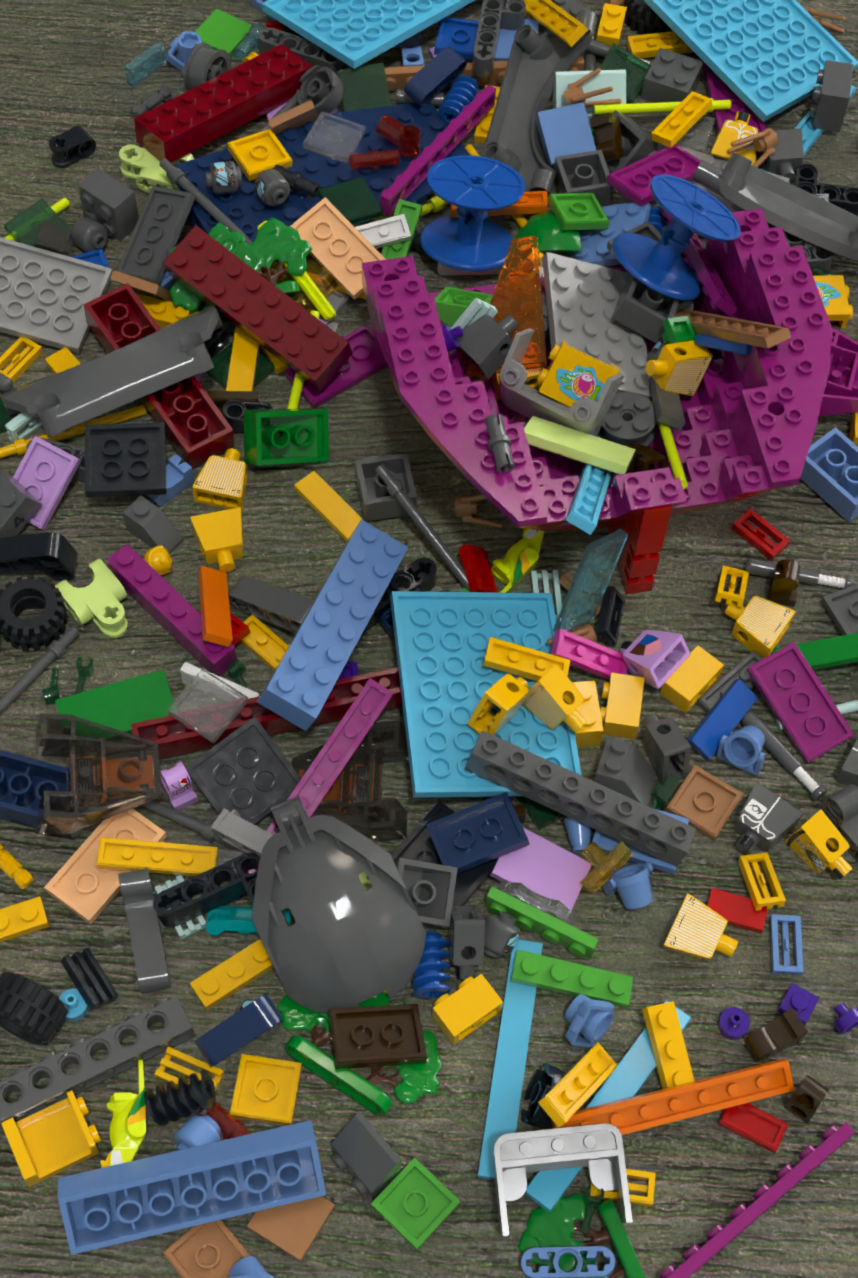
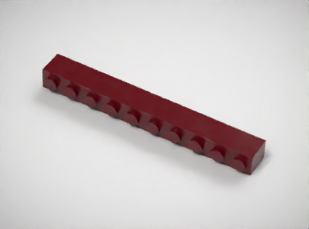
M398 667L338 679L311 726L342 720L369 678L394 693L384 710L403 707ZM259 697L131 724L139 762L147 761V756H152V761L212 748L254 716L268 735L301 728L257 703ZM145 750L146 760L140 761L139 751Z

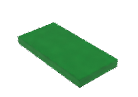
M164 669L55 700L70 752L133 734L132 723L178 714Z

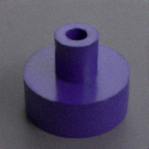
M447 323L442 325L446 348L448 352H451L459 347L457 339L463 336L464 332L460 326L451 329Z
M843 1002L834 1008L839 1019L833 1025L840 1035L847 1033L858 1025V1007L849 1011Z
M736 1007L724 1010L718 1020L720 1033L729 1040L743 1038L750 1027V1020L746 1012Z

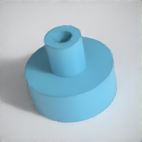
M68 989L59 996V999L68 1010L64 1018L65 1020L71 1022L78 1021L87 1014L89 1008L77 989Z

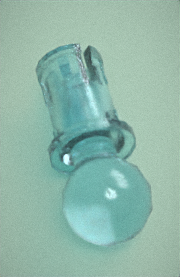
M252 25L248 33L243 35L242 42L234 50L235 56L242 61L243 58L248 57V54L259 47V32L264 29L262 25Z

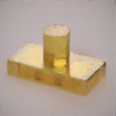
M621 841L607 855L595 842H592L584 849L582 854L595 868L580 883L589 892L594 894L634 852L627 844Z

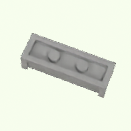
M224 808L211 826L212 830L223 842L244 853L250 852L261 856L262 849L267 840L273 836V834L242 819L235 809L229 812V810Z

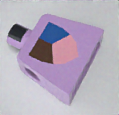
M655 630L643 631L634 642L626 640L620 648L629 672L633 676L645 677L644 682L657 689L691 655L682 634Z

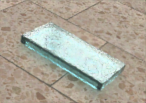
M619 529L586 546L553 628L554 632L558 629L569 632L594 619L628 538V534L625 531Z

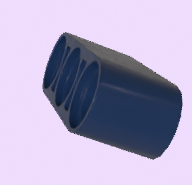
M448 46L408 81L404 87V92L420 107H424L463 72L467 66V61L452 47Z
M266 993L194 1042L211 1068L283 1019Z

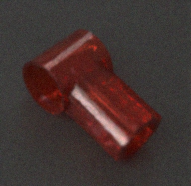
M388 115L380 118L376 126V132L398 146L399 154L407 158H412L419 154L421 131L418 127L414 125L404 126Z

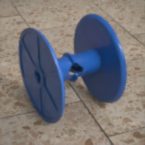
M473 155L448 157L431 166L427 174L429 187L439 198L458 207L456 213L459 218H451V215L440 217L431 221L423 228L420 234V244L426 254L443 265L467 271L491 270L508 263L515 254L514 239L505 228L486 219V217L488 216L487 211L507 208L522 198L525 191V182L522 176L503 162Z
M656 175L650 183L651 192L662 209L673 218L668 226L662 228V236L659 241L634 233L618 235L612 243L613 251L619 262L635 278L648 287L671 298L693 300L699 296L701 284L695 277L694 270L680 257L683 249H687L688 245L691 244L690 239L694 233L720 242L736 240L741 233L740 225L734 215L718 199L699 186L676 176Z

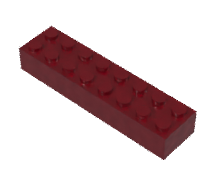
M280 44L134 118L136 142L161 161L166 158L172 163L288 102L296 94L297 89L300 90L302 85L300 79L308 69L312 68V65L283 44Z
M197 225L163 262L173 278L209 306H214L218 313L318 391L325 387L353 354L349 342Z
M128 283L83 304L86 323L107 353L161 329ZM195 376L140 398L156 423L165 422V436L179 456L192 468L206 462L210 456H217L227 449L234 447L232 427Z

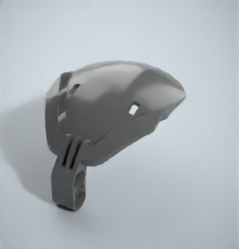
M295 796L272 807L271 810L280 831L267 840L261 852L255 885L252 920L288 997L305 1008L324 1014L328 1013V1009L360 1007L358 1003L373 998L384 991H387L390 999H392L406 986L416 971L424 951L426 931L390 853L333 816L315 815L308 818L299 796ZM366 872V878L372 885L368 889L363 888L359 878V874ZM283 909H290L295 919L294 924L288 925L286 915L282 912Z

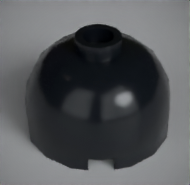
M543 1063L544 1070L537 1069L529 1082L524 1100L530 1099L528 1110L522 1109L521 1115L525 1123L543 1129L552 1128L551 1118L538 1102L566 1073L557 1067Z

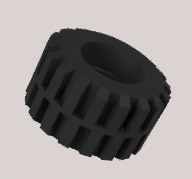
M625 0L624 7H627L625 23L631 25L630 28L632 30H637L640 34L670 32L671 28L644 0Z
M30 575L27 576V579L23 580L22 577L16 578L17 582L12 583L10 581L5 584V590L0 589L1 635H3L7 643L11 642L12 647L17 649L21 646L23 651H28L29 648L38 651L40 646L43 645L47 648L52 640L60 638L59 633H64L66 630L65 624L68 622V617L61 592L58 588H55L53 582L48 581L46 583L44 577L39 576L38 579H34V576ZM33 607L44 609L35 618H18L26 609Z
M2 972L0 975V1026L29 1043L47 1046L67 1015L68 1010L59 998L38 983L16 973Z

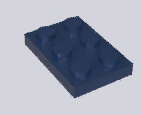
M507 792L426 824L442 865L457 867V874L530 845Z

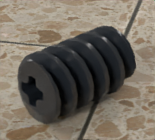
M201 1070L202 1080L199 1079L196 1073L190 1074V1084L186 1078L180 1077L178 1079L179 1088H177L173 1081H169L167 1083V1092L162 1085L156 1086V1096L151 1089L145 1090L146 1107L154 1122L160 1126H165L169 1121L176 1122L181 1117L188 1118L192 1113L199 1114L203 1109L210 1110L214 1108L216 1102L214 1082L206 1070Z

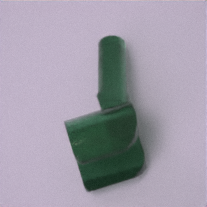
M82 657L76 660L79 676L74 695L82 693L86 678L93 675L94 666L92 659H90V663L87 666H82Z
M235 659L228 665V676L232 680H236L239 685L248 688L244 678L241 676L246 671V668L239 659Z
M58 668L52 669L51 687L42 689L46 705L56 703L55 700L60 699Z
M591 1185L587 1186L583 1201L586 1205V1212L581 1228L582 1233H589L595 1209L598 1208L604 1198L603 1188L597 1199L589 1195Z

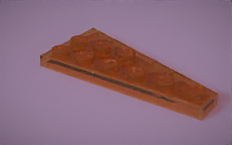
M537 236L512 239L490 302L498 311L493 319L499 323L510 314L516 320L519 327L509 335L512 341L518 332L529 328L535 330L521 364L526 370L547 367L538 238ZM470 362L467 371L469 378L484 376ZM503 364L499 367V369H498L494 374H499V373H500Z

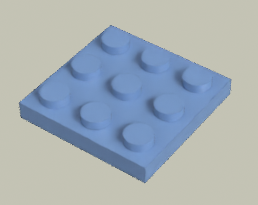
M635 202L602 206L610 221L608 229L578 230L582 251L571 254L570 258L604 267L621 265L607 249L608 241L649 221L651 209L649 202L642 206Z

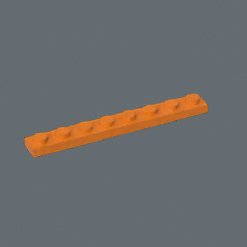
M780 1059L579 1110L561 1127H558L552 1119L551 1123L553 1129L607 1123L614 1125L618 1128L621 1135L792 1092L795 1091L789 1061L787 1059Z

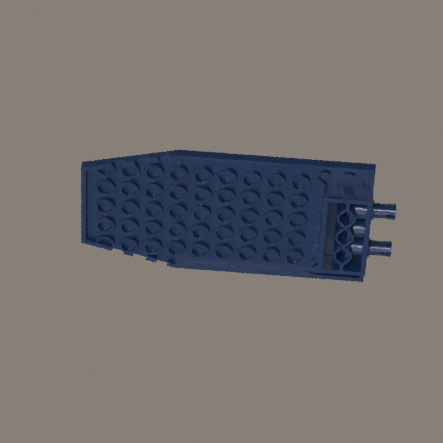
M417 103L337 112L318 118L319 121L307 122L304 126L295 129H286L283 133L275 135L293 160L292 167L286 169L302 173L303 177L320 184L321 187L315 198L298 190H290L288 198L278 206L264 204L254 191L256 179L249 181L242 170V186H238L236 193L216 195L212 191V187L206 186L205 172H210V165L212 163L232 161L236 167L239 166L227 148L174 165V167L180 168L187 175V179L253 242L257 237V227L262 222L275 218L282 221L285 226H291L325 197L354 227L371 223L373 220H382L394 216V212L389 217L381 213V193L394 183L399 174L404 173L411 161L416 160L421 155L423 149L426 146H430L438 133L443 132L448 127V124L440 118L438 111L432 103H428L424 107H420ZM460 142L446 158L470 154ZM427 178L405 201L421 204L426 201L427 196L434 193L428 185ZM171 181L176 190L186 192L181 186H177ZM194 200L186 220L192 229L197 225L208 234L218 221Z

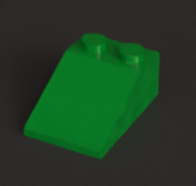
M328 409L244 410L245 462L260 466L329 461Z

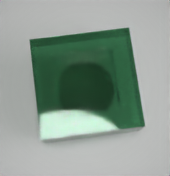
M670 774L666 782L661 780L657 784L652 794L656 797L653 808L661 811L665 810L677 792L680 779Z

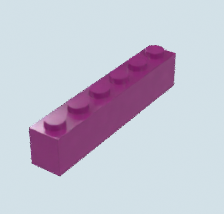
M128 544L106 559L108 568L120 581L125 591L208 672L222 676L237 663L235 647L232 644L226 647L203 641L201 614Z

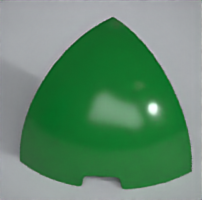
M553 211L531 216L525 226L518 230L514 242V256L529 257L536 250L542 254L551 252L567 255L582 251L578 230H562Z

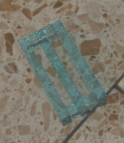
M156 42L124 66L127 71L125 73L128 78L127 84L134 88L166 64L165 49L161 43Z

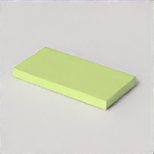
M535 416L531 417L524 428L529 445L619 475L626 473L636 450Z

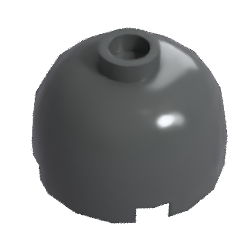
M315 65L303 74L300 79L302 83L300 90L297 89L296 91L299 105L312 100L317 115H324L333 112L339 106L343 98L344 89L341 79L333 70L326 66Z

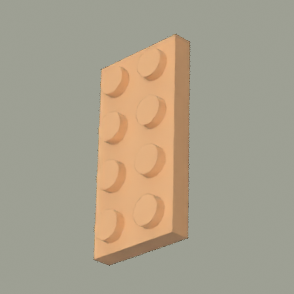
M326 197L291 225V227L299 231L301 240L309 242V245L312 247V251L309 254L354 300L364 292L362 285V263L386 260Z
M122 800L44 887L48 894L90 925L121 890L118 873L127 872L124 870L97 868L100 837L163 842L167 837L164 830Z

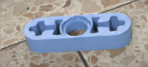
M604 1246L531 1248L523 1254L521 1267L528 1278H608L615 1270V1257L612 1251ZM566 1254L573 1255L578 1261L576 1269L569 1273L562 1271L559 1267L560 1258ZM581 1254H587V1261H595L598 1254H603L605 1260H610V1264H606L603 1271H598L597 1265H587L588 1272H582L583 1261ZM548 1255H554L553 1264L556 1273H549L550 1266H540L539 1272L534 1273L532 1267L527 1266V1263L533 1261V1256H539L541 1262H550Z

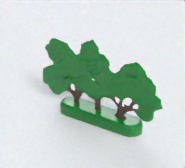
M270 218L259 228L257 237L252 244L245 243L244 235L236 231L230 232L228 227L220 222L208 233L213 239L260 275L267 278L269 282L291 299L301 294L299 284L294 280L276 283L278 277L284 271L291 275L299 276L304 274L308 267L306 256L312 251V247L308 241L301 240L298 230L291 226H285L278 219ZM279 260L278 270H273L274 274L271 275L270 266L272 262ZM284 262H287L288 267L283 269ZM261 268H266L267 274H264ZM179 281L170 289L175 306L181 305L184 309L193 311L202 302V299ZM207 305V306H205V307L203 308V310H204V309H207V308H209V307H211V306Z
M380 993L358 1004L360 1007L388 1006L391 999L387 993ZM287 994L277 1005V1010L282 1012L281 1017L284 1028L289 1030L305 1029L311 1032L313 1039L311 1043L301 1036H292L284 1046L286 1053L293 1060L302 1063L303 1067L371 1113L384 1117L392 1107L390 1097L376 1087V1084L379 1083L393 1084L396 1097L404 1104L415 1103L422 1094L437 1093V1088L440 1084L436 1075L442 1068L441 1057L437 1053L438 1044L436 1036L433 1032L423 1031L427 1053L425 1064L395 1065L399 1071L390 1077L386 1073L380 1076L379 1073L391 1066H380L378 1069L372 1067V1074L367 1079H364L351 1069H335L334 1058L318 1048L320 1045L331 1040L327 1014L305 1008L291 1000ZM322 1024L324 1028L319 1034L316 1029L318 1025ZM396 1078H403L400 1084L394 1082Z
M579 1194L569 1197L562 1196L551 1213L542 1207L531 1212V1216L527 1221V1229L522 1233L518 1245L519 1250L523 1254L531 1248L598 1246L610 1243L614 1247L621 1266L617 1267L608 1278H618L622 1275H626V1278H646L611 1199L599 1203L597 1207L605 1226L602 1232H597L586 1224L587 1217L590 1214V1204L586 1197ZM577 1219L581 1220L583 1226L574 1225V1221ZM574 1231L586 1232V1238L592 1237V1241L579 1242L573 1238L572 1233ZM570 1254L562 1256L559 1260V1267L564 1272H572L578 1265L577 1259ZM581 1254L583 1261L582 1272H588L587 1265H596L595 1261H587V1254ZM548 1255L550 1262H541L539 1256H533V1263L540 1266H550L555 1271L553 1264L554 1255Z

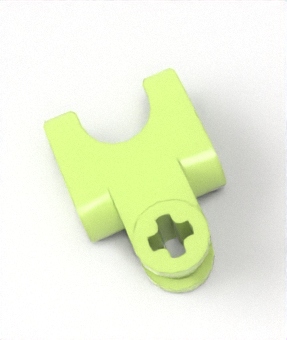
M130 144L120 149L121 173L126 178L135 179L139 189L150 193L152 186L176 190L167 177L166 171L159 166L160 160L145 148ZM189 153L173 161L171 164L173 166L193 160L194 157Z
M97 559L89 564V567L92 569V578L94 579L89 586L76 588L66 580L55 585V588H58L61 592L66 610L80 626L93 620L103 634L109 638H118L127 632L128 621L125 617V609L120 603L127 598V593L120 581L101 559Z

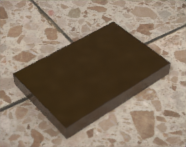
M418 1004L328 1009L327 1017L335 1069L426 1063L427 1053Z

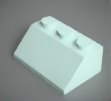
M601 70L600 73L578 86L577 89L582 87L583 92L588 93L611 86L613 87L612 91L587 98L585 102L621 99L622 102L619 104H626V70ZM592 71L556 72L552 109L567 106L563 91L569 89L568 84L578 81ZM585 107L590 124V118L599 115H593V107Z

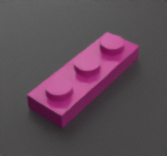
M558 629L554 632L552 655L569 659L570 665L610 680L611 672L626 675L627 665L622 657V653L563 629Z

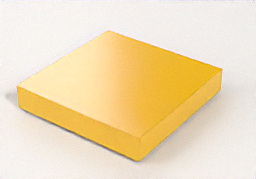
M271 129L227 143L228 151L249 181L256 179L261 172L273 169L275 165H280L284 168L292 167L293 160Z
M241 1054L230 1117L286 1126L291 1125L302 1063Z

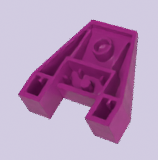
M833 329L828 373L819 416L858 412V342L836 329Z

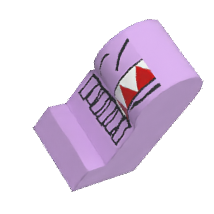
M181 761L177 762L175 767L169 770L159 771L163 791L173 809L179 811L198 802L190 776Z

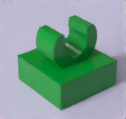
M689 316L667 318L662 323L665 332L661 336L665 345L695 340V332Z

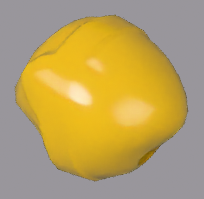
M163 545L155 546L145 553L144 560L159 575L171 572L172 559L169 551Z

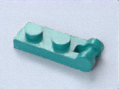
M220 906L209 911L207 914L206 931L214 936L221 934L222 931H237L241 934L258 932L252 920L253 907ZM283 909L282 912L286 915L287 923L290 925L291 911L290 909Z

